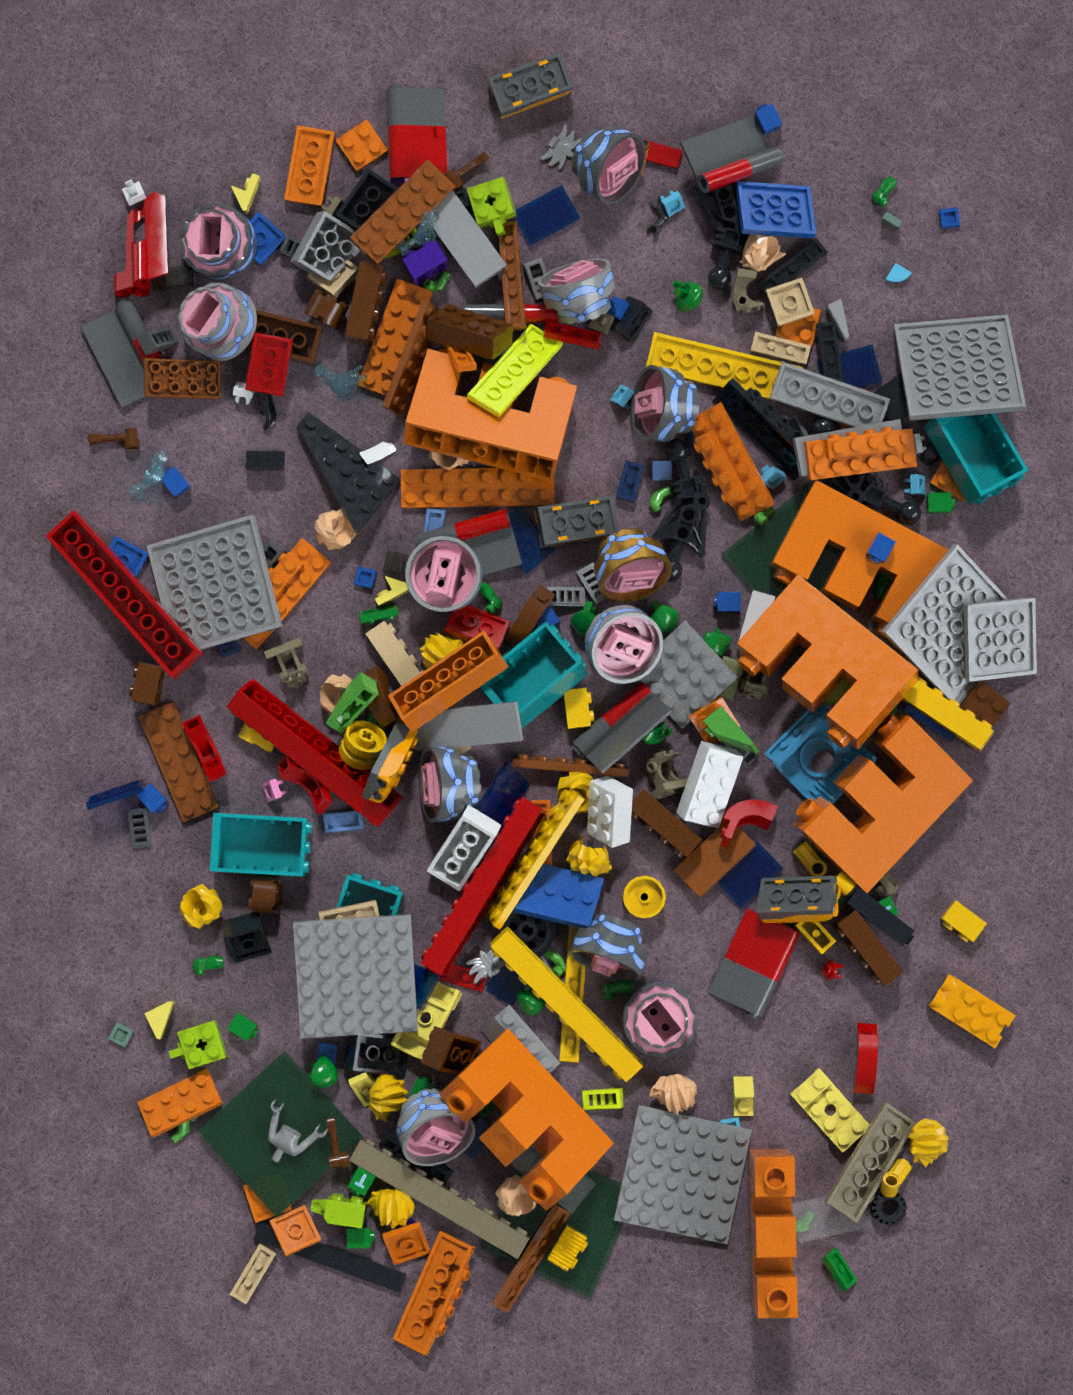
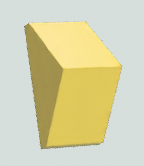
M169 1001L144 1013L157 1039L163 1038L175 1003L174 1001Z

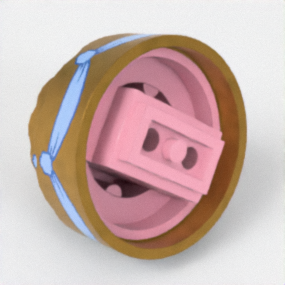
M637 528L631 530L622 529L618 533L610 534L606 540H603L597 549L598 559L593 568L602 596L606 600L616 603L632 602L653 594L664 586L672 573L671 563L662 544L658 540L648 537L645 531Z

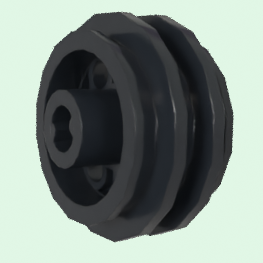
M513 909L502 928L499 929V934L507 926L510 928V925L514 923L517 925V930L513 932L527 946L529 941L535 942V947L530 949L538 957L546 954L552 947L556 937V923L541 919V922L536 924L534 922L535 917L528 915L526 920H521L520 913L514 912ZM528 925L529 928H533V934L530 936L523 934L522 928ZM540 930L545 931V937L540 938L538 932Z

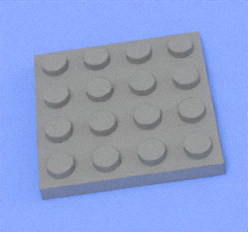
M1027 597L964 604L965 681L973 682L1037 674L1036 598Z
M685 620L663 641L662 655L655 668L648 675L638 680V682H644L653 694L673 711L669 714L670 717L683 729L690 722L688 716L712 702L738 676Z

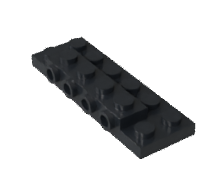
M734 378L729 380L712 402L715 405L722 402L730 419L795 481L799 477L793 438L803 437L802 433L794 430L789 425L787 418L781 417L775 411V407L772 404L764 401L759 391L753 390L751 387L746 391Z

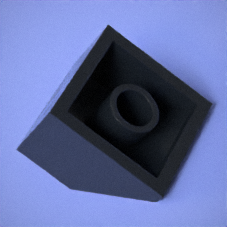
M251 912L222 921L224 937L235 963L272 952L260 913Z

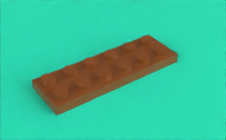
M427 160L349 240L378 266L456 186Z
M425 299L421 301L382 405L392 414L403 419L409 411L410 401L415 393L427 349H430L433 341L426 339L427 318L440 310Z
M175 702L138 716L183 823L219 808L194 746L186 734L183 720Z

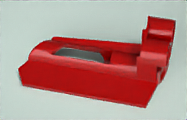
M151 193L144 199V203L139 208L132 210L127 215L125 271L113 276L114 295L116 297L124 298L129 297L131 294L137 297L149 296L150 280L168 274L165 196L161 194ZM145 217V238L134 243L133 225Z

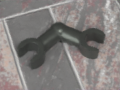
M659 196L658 200L660 203L658 205H654L650 200V206L659 215L656 222L647 227V232L652 227L656 228L657 231L654 233V237L659 234L660 227L668 220V215L662 207Z

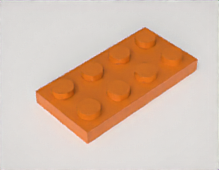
M297 126L284 201L322 207L335 137L334 131Z
M207 1068L137 1102L152 1138L223 1104Z

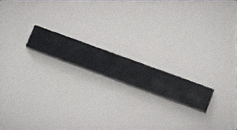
M260 1221L253 1240L281 1249L270 1224ZM321 1242L294 1253V1255L399 1293L406 1276L404 1272Z

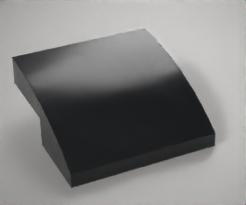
M900 373L873 392L890 399L885 413L890 421L902 420L908 415L903 380Z

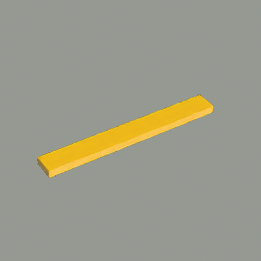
M569 926L565 985L583 1002L586 966L578 963L569 955V950L579 929ZM562 1023L559 1061L579 1063L580 1040L572 1033L573 1029L569 1025L565 1026Z

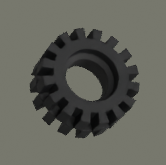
M879 1191L871 1202V1212L874 1218L881 1224L888 1226L896 1225L906 1216V1201L898 1192L897 1195L890 1198L885 1197ZM893 1200L895 1202L896 1210L893 1214L887 1215L882 1212L881 1206L884 1201Z

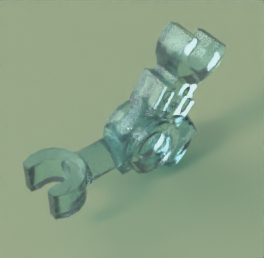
M425 211L423 215L424 221H421L419 228L414 232L413 238L408 241L403 240L396 247L397 251L401 249L402 256L407 254L410 248L415 245L419 246L427 241H434L436 234L433 231L434 223L439 219L437 212L433 211L431 215L428 211Z
M323 364L316 366L313 371L316 375L329 379L333 387L339 390V396L351 392L352 387L349 389L347 387L356 384V380L362 381L368 377L367 374L364 376L359 375L358 371L363 368L362 365L357 366L353 371L350 370L343 374H334L328 371V368Z
M161 450L159 454L155 453L153 455V462L146 471L144 480L139 485L130 487V495L134 492H139L137 499L141 500L148 486L156 485L162 480L165 473L162 465L167 459V453Z

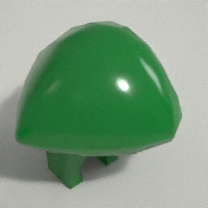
M679 280L672 283V287L676 288L673 293L677 295L676 309L678 311H690L700 306L703 290L699 284L690 281L682 283Z
M657 600L650 603V606L653 608L651 610L653 614L651 619L659 626L661 633L667 634L675 630L680 618L679 612L670 606H661Z
M589 601L585 602L583 610L575 613L570 619L572 628L583 637H585L593 619L597 616L594 614L596 610L593 607L594 603Z
M716 627V632L709 633V631H706L702 639L721 657L729 648L732 637L721 633L719 628Z
M660 722L641 740L646 744H661L664 737L671 735L672 729H665L666 722Z
M527 984L524 990L516 992V999L520 1009L527 1015L532 1016L541 1012L545 1008L546 1002L542 998L538 999L532 993V988Z
M324 1054L318 1058L316 1063H308V1067H313L308 1077H310L312 1084L316 1087L327 1088L337 1082L339 1077L337 1069L333 1062Z

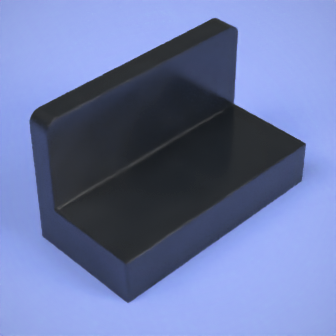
M628 296L625 300L630 304L621 320L615 318L610 330L619 333L627 341L633 343L653 311L642 301Z
M246 451L245 469L251 471H285V451Z

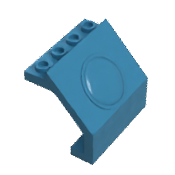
M822 703L813 714L807 710L764 754L773 766L806 799L813 798L816 800L818 797H821L833 804L843 794L833 781L859 754L870 759L873 763L877 758L862 745L858 750L850 743L845 748L836 745L826 734L830 729L827 724V714L831 709ZM822 750H831L834 753L832 766L822 773L813 772L811 769L813 757Z

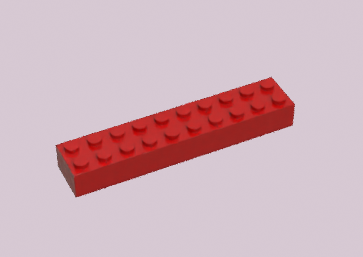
M73 510L46 535L47 539L171 678L177 679L204 654L200 647L79 512Z
M253 678L237 691L226 708L234 716L242 719L249 728L254 729L263 739L276 746L278 751L285 753L295 764L305 769L310 776L319 780L325 788L333 791L340 800L345 801L354 811L367 818L369 823L379 827L403 799L394 789L391 790L390 794L381 803L363 798L362 794L371 771L359 770L347 765L340 757L337 744Z
M524 797L521 800L517 799L514 803L512 815H508L502 824L504 828L501 833H497L492 841L494 843L491 849H487L482 856V859H484L480 866L477 865L473 870L472 876L474 877L470 883L467 882L461 891L463 895L460 900L457 898L451 907L453 911L450 916L446 915L441 923L443 927L440 932H436L432 937L431 942L433 944L430 949L426 948L421 956V959H423L421 964L440 976H446L486 912L487 907L496 896L546 814L545 810Z

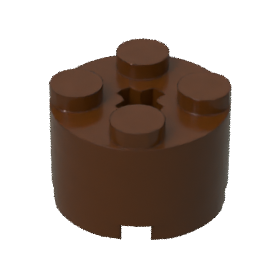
M316 288L304 313L337 330L350 306L341 301L338 303L337 298L329 294L325 297L326 293Z
M257 874L255 878H251L250 889H253L252 897L249 898V909H253L254 913L279 914V910L276 909L282 903L283 884H279V880H282V877Z

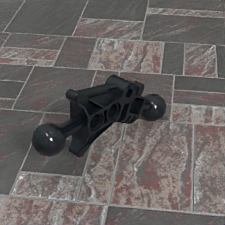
M737 181L704 193L697 186L692 189V195L696 197L709 219H712L716 225L714 229L716 235L712 236L715 241H711L710 244L714 248L721 250L717 266L713 267L708 273V282L711 287L717 290L725 289L730 285L732 276L728 267L731 256L734 253L743 254L744 245L749 235L741 233L739 211L735 202L737 197L735 185ZM718 193H725L727 195V199H720ZM730 210L733 213V217H726L724 211ZM723 225L730 226L733 228H723Z
M825 417L816 419L811 426L812 435L835 431L834 423ZM864 473L857 474L859 480L856 483H851L848 480V476H841L848 486L849 492L840 485L841 482L836 477L826 478L844 495L851 499L853 494L858 495V500L855 501L876 512L882 506L897 513L898 519L905 525H914L921 518V508L917 503L912 501L900 503L885 496L888 483L885 487L882 486V480L879 484L876 483V477L874 478L870 473H866V481L870 485L864 493L859 489L864 479Z
M674 439L666 446V455L669 460L675 462L680 479L669 485V487L675 489L671 492V494H676V497L673 498L674 505L671 510H668L651 536L652 539L658 541H673L668 558L672 566V573L667 582H675L682 575L683 568L679 561L684 545L693 549L698 557H703L706 554L707 522H705L706 508L709 507L711 500L702 483L704 477L690 476L686 462L690 450L688 444L681 439ZM699 499L703 501V505L699 504ZM681 500H691V504L682 506L674 513L677 507L681 505ZM684 511H689L692 514L691 520L684 519ZM698 512H701V521H699V532L697 534L694 525ZM679 529L685 530L686 538H679L677 531Z

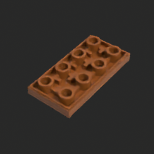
M143 359L144 398L221 399L220 361Z
M739 827L734 831L727 848L720 846L723 838L719 837L722 829L718 828L674 869V872L699 898L703 897L756 847V844Z

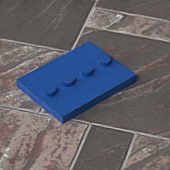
M737 181L735 188L742 234L815 238L817 233L810 186Z
M542 864L516 904L514 912L577 928L582 927L585 929L591 927L604 878Z

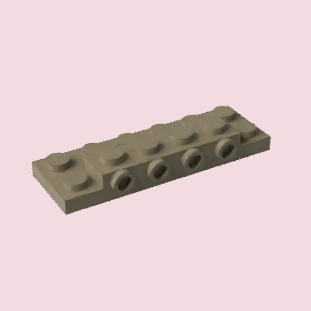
M883 1101L824 1202L857 1223L867 1205L873 1201L875 1192L881 1186L884 1175L893 1167L896 1156L903 1150L904 1143L916 1122Z

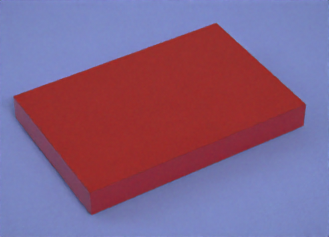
M254 332L245 390L284 396L293 339Z
M467 605L459 610L452 611L444 632L469 641L482 631H485L499 651L510 621Z

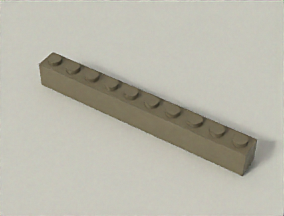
M371 1139L360 1140L349 1161L516 1259L519 1258L530 1239L527 1235L528 1231L519 1226L517 1229L510 1225L512 1222L504 1217L500 1219L495 1217V1212L487 1207L482 1209L476 1206L478 1202L470 1197L465 1199L459 1196L461 1192L452 1187L447 1189L443 1186L444 1182L435 1177L433 1180L426 1176L427 1172L418 1167L416 1170L409 1166L410 1162L400 1158L398 1160L394 1158L393 1152L386 1148H383V1150L377 1148V1143Z

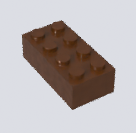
M360 261L345 331L347 342L369 346L370 342H374L376 331H374L375 327L373 326L374 323H378L380 314L377 307L382 305L384 294H382L383 290L381 289L387 283V272L384 271L383 265L379 264L376 266L374 263Z
M451 304L445 305L427 318L426 339L492 360L512 346L513 324L507 323L502 319L490 318L488 315H480L468 309L457 308Z
M256 310L257 324L255 332L293 339L290 361L314 367L323 334L322 326ZM254 335L252 337V340L244 350H252Z
M644 789L632 801L631 817L635 820L641 819L644 822L642 826L650 833L655 831L659 835L657 839L665 846L670 844L673 847L672 852L679 858H682V856L687 858L702 841L699 836Z
M851 910L834 923L837 927L834 929L840 938H845L849 942L846 946L853 954L857 953L859 955V963L864 969H869L872 972L870 977L876 984L887 986L904 972L856 910Z

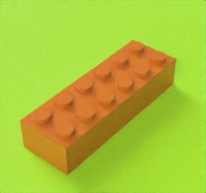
M482 631L389 694L388 697L402 721L411 732H414L507 669L508 665L487 633Z

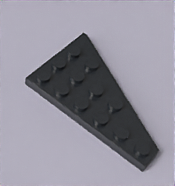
M308 412L299 422L296 429L313 455L314 462L319 471L324 475L325 482L329 484L333 496L339 507L343 510L345 518L350 522L353 532L357 535L401 479L377 461L367 464L359 454L363 452Z

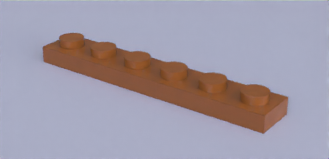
M510 221L503 224L506 234L499 236L500 256L507 265L502 270L505 319L507 323L513 324L514 331L527 328L517 221Z
M518 753L517 756H513L512 767L628 777L629 770L625 763L616 762L607 771L602 773L591 762H586V759L576 758L575 761H569L566 757L548 759L546 755H537L535 758L529 757V754Z
M556 1204L553 1205L492 1302L495 1307L507 1313L510 1311L567 1220L570 1212Z

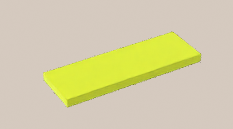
M530 324L467 394V399L499 418L560 350L563 342L544 338L543 330Z

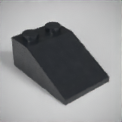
M349 1035L347 1037L343 1068L352 1071L405 1076L408 1054L391 1045L395 1035Z

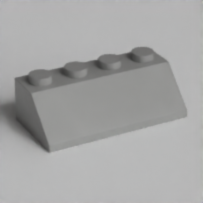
M510 1004L480 1029L491 1043L506 1029H509L549 1073L560 1064L559 1060Z

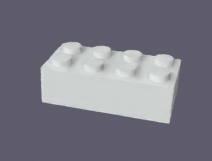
M701 741L676 813L685 821L719 828L744 756L735 749Z
M468 805L432 860L427 872L460 891L496 837L501 825Z

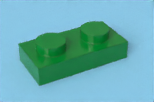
M397 603L359 612L361 623H366L367 625L376 623L378 619L391 620L396 615H399Z
M837 1247L821 1258L842 1292L849 1289L857 1281Z

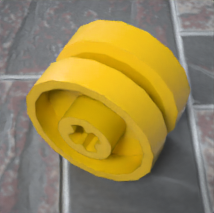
M364 720L355 721L347 727L344 733V738L339 745L340 757L347 765L355 769L369 770L375 765L387 741V737L384 731L376 724Z
M649 876L635 877L629 881L624 888L622 896L627 911L640 918H649L658 914L664 907L666 899L665 889L661 883ZM646 893L648 897L645 901L641 900V894Z

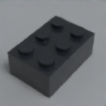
M367 168L336 213V218L357 231L399 188Z

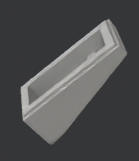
M542 258L523 263L535 300L543 298L542 294L537 292L540 288L539 285L535 286V282H538L547 273ZM539 265V269L530 271V267ZM542 272V276L533 279L532 275Z
M841 299L829 304L826 311L831 321H835V327L842 342H845L849 338L843 304Z
M591 563L576 573L594 604L597 605L605 600L602 594L597 597L595 596V593L600 591L599 587L593 591L591 590L592 586L598 584L597 580L590 584L587 583L588 580L595 577V574L592 573L585 578L583 576L586 572L593 570L594 563Z
M547 587L552 593L556 592L557 602L552 600L549 604L551 607H584L585 587ZM572 591V602H568V592ZM576 591H579L580 602H576ZM560 592H564V602H560Z

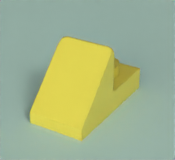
M253 173L251 178L246 179L244 185L246 191L231 186L243 213L248 215L261 181L260 176Z
M385 576L392 590L388 592L386 589L377 594L378 597L375 600L380 607L408 593L407 583Z
M365 1072L348 1080L349 1085L363 1106L367 1107L370 1104L369 1091L375 1080L372 1073Z
M733 1076L734 1116H753V1076Z

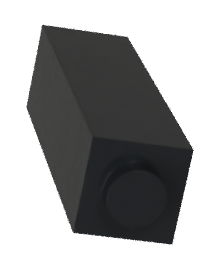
M857 887L846 901V904L900 946L908 945L914 938L912 935L914 930L861 888Z

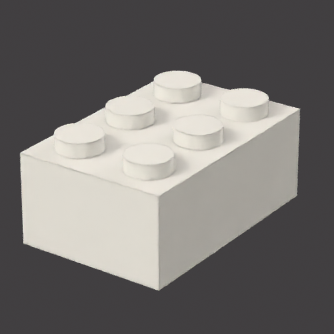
M609 776L590 781L587 834L611 848L629 843L633 789Z

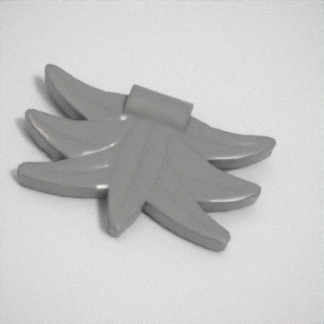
M565 124L561 134L558 137L554 136L549 142L548 147L550 148L540 160H546L553 156L548 166L559 162L558 170H561L566 156L572 158L573 153L571 150L575 148L581 139L573 142L574 130L566 137L567 125Z
M480 950L481 958L472 959L466 962V965H474L469 972V976L479 972L474 980V984H477L479 980L486 976L491 978L500 972L499 969L505 966V961L501 957L497 958L491 950L487 954Z

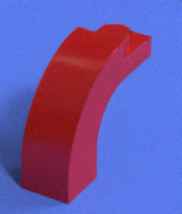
M198 715L183 722L186 734L198 754L209 782L226 775L225 764L202 717Z
M285 754L277 765L281 779L301 786L311 797L315 813L322 815L332 802L330 794L333 791L325 788L319 780L310 776L305 769L295 764Z
M751 799L738 802L730 807L719 826L722 829L719 837L723 838L720 846L727 848L734 831L742 825H755L768 831L778 806L767 801Z
M857 1023V1056L853 1077L854 1093L873 1094L878 1061L877 1024Z

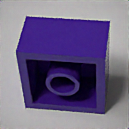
M436 240L425 242L421 245V249L416 252L414 250L404 255L405 258L402 259L404 268L416 286L448 268L447 258Z

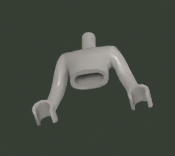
M275 1099L271 1103L273 1115L268 1141L277 1147L272 1160L279 1162L284 1152L292 1156L300 1154L318 1137H324L328 1129L324 1133H320L318 1128L321 1124H319L315 1132L297 1145L301 1134L291 1127L283 1125L279 1132L276 1133L280 1110L284 1107V1103L278 1108L275 1106L277 1100Z

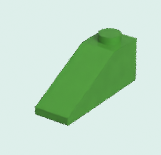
M360 672L347 686L326 724L342 733L378 695L376 681Z
M722 706L703 720L707 725L705 730L712 738L716 736L720 742L755 754L759 752L750 738Z

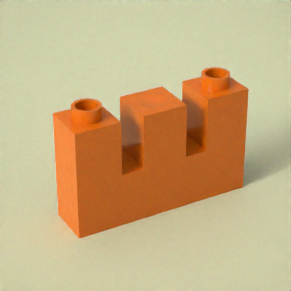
M427 349L406 419L403 444L553 481L571 416L577 386L569 384L567 380L561 377H551L549 379L540 377L530 413L513 409L514 400L498 418L468 400L467 397L457 395L463 372H457L445 349L438 351ZM483 363L479 381L492 368V364Z
M815 480L769 566L777 569L773 578L788 586L797 575L806 581L808 580L826 544L841 551L821 593L853 610L860 606L878 571L893 578L872 617L873 621L879 623L876 632L887 638L881 631L948 552V549ZM879 532L896 541L883 564L871 562L868 559L869 556L866 555L871 543Z
M799 575L792 580L737 642L739 655L741 656L737 663L752 676H755L760 671L768 678L798 644L806 649V652L783 676L782 686L786 693L812 714L842 680L852 686L827 714V724L830 729L826 734L841 748H845L850 743L858 750L918 682V669Z
M899 712L896 715L890 713L876 728L879 733L872 740L903 771L896 780L892 782L870 759L859 754L833 781L863 812V815L852 824L829 801L818 797L816 800L809 798L796 810V815L799 818L793 823L840 872L843 871L856 883V887L861 888L866 893L875 886L973 781L911 717Z
M506 1029L439 1093L445 1100L449 1110L458 1115L465 1123L491 1100L503 1112L479 1139L505 1167L531 1145L538 1150L543 1157L519 1182L527 1190L529 1197L534 1202L540 1204L545 1211L567 1195L614 1144L509 1029Z
M748 1149L751 1307L757 1318H798L797 1277L793 1272V1257H797L796 1216L792 1213L791 1197H795V1156L787 1149Z

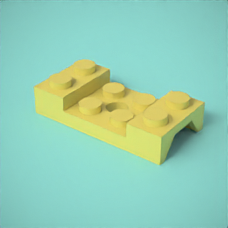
M425 975L416 993L418 1031L397 1032L391 1045L422 1060V1054L429 1042L431 1031L434 1026L444 1027L451 1011L455 1010L462 993ZM425 1013L431 1015L428 1023H422L421 1017Z
M817 1068L809 1078L790 1092V1095L842 1153L860 1138L870 1125L820 1068ZM828 1104L835 1106L836 1110L833 1115L825 1113V1107Z

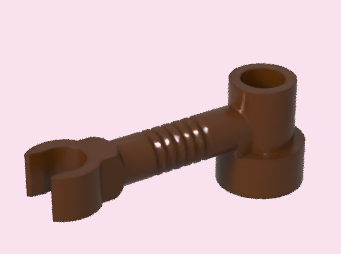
M486 152L480 154L456 172L451 169L444 174L456 186L453 191L464 185L461 179L462 176L489 159Z
M127 428L125 433L88 435V442L91 445L103 442L124 441V449L140 448L136 428Z
M334 1117L327 1118L332 1156H329L330 1168L350 1167L348 1151L340 1153L335 1119Z

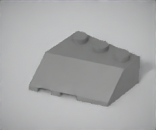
M325 211L317 212L290 262L308 273L330 281L345 266L346 260L350 261L359 253L360 250L349 240L356 231Z

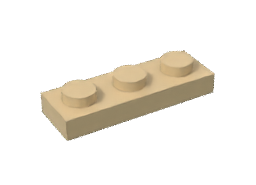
M755 332L750 351L806 365L811 346Z
M376 900L319 912L320 920L380 916Z
M260 1243L230 1295L247 1304L275 1257L276 1252Z

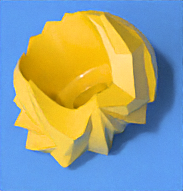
M438 632L435 635L430 634V638H425V645L419 649L424 658L423 663L428 669L462 646L464 640L457 637L453 638L450 635L443 636Z
M569 772V776L560 777L557 789L558 800H560V795L564 789L574 788L585 799L576 813H588L589 788L593 777L581 772Z
M582 834L571 845L566 859L570 863L571 870L581 872L582 874L590 873L595 877L602 873H609L612 865L609 864V854L605 846L604 849L586 847L583 845Z
M204 884L188 890L183 895V901L180 903V912L183 915V920L187 922L189 927H195L199 930L204 924L209 925L213 920L219 918L222 911V902L214 888L209 890Z
M380 1074L369 1091V1108L377 1120L380 1118L388 1122L390 1114L401 1109L402 1105L407 1102L408 1099L404 1097L409 1092L404 1089L405 1081L396 1080L393 1075Z
M922 1119L912 1127L908 1138L911 1140L909 1149L913 1154V1162H919L927 1168L928 1163L932 1164L933 1160L937 1159L939 1155L947 1152V1140H949V1137L946 1134V1129L932 1119Z
M399 1189L373 1191L367 1205L371 1206L370 1209L374 1210V1215L378 1216L380 1226H391L392 1229L398 1225L406 1226L407 1220L412 1217L415 1209L414 1202L410 1196Z

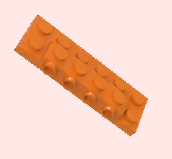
M400 279L396 280L357 386L384 396L387 395L422 299L430 301L433 292Z
M722 402L698 413L696 423L691 428L695 436L693 444L698 453L701 452L704 456L703 464L705 468L712 471L714 485L716 487L720 486L722 490L721 498L724 503H729L730 506H733L740 521L773 506L775 502Z
M892 427L881 428V432L875 433V429L863 430L862 435H857V431L845 433L846 437H840L839 434L828 435V439L803 442L808 481L917 467L913 428L893 431Z
M303 538L290 552L281 554L277 559L279 564L274 569L272 567L269 569L281 621L284 620L332 563ZM274 630L243 639L258 650Z
M439 1231L393 1336L394 1340L425 1356L429 1355L435 1338H439L440 1335L442 1336L447 1329L445 1322L454 1313L455 1307L453 1304L455 1299L458 1300L462 1295V1283L467 1281L471 1271L469 1270L470 1265L468 1263L475 1249L474 1246L443 1231Z

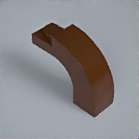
M538 585L512 625L504 643L514 648L533 632L555 594Z
M378 665L363 672L376 681L378 695L368 705L376 721L382 728L387 726L391 732L397 721L405 724L388 697L390 694L388 690L389 677Z

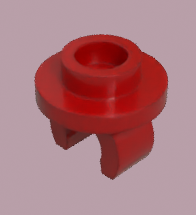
M827 961L822 970L824 977L827 980L841 979L842 976L836 973L837 968H843V965L836 964L834 961Z

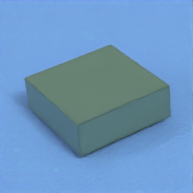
M888 212L884 214L881 220L883 224L895 231L899 229L902 223L901 220Z
M116 1022L108 1040L126 1048L134 1030Z

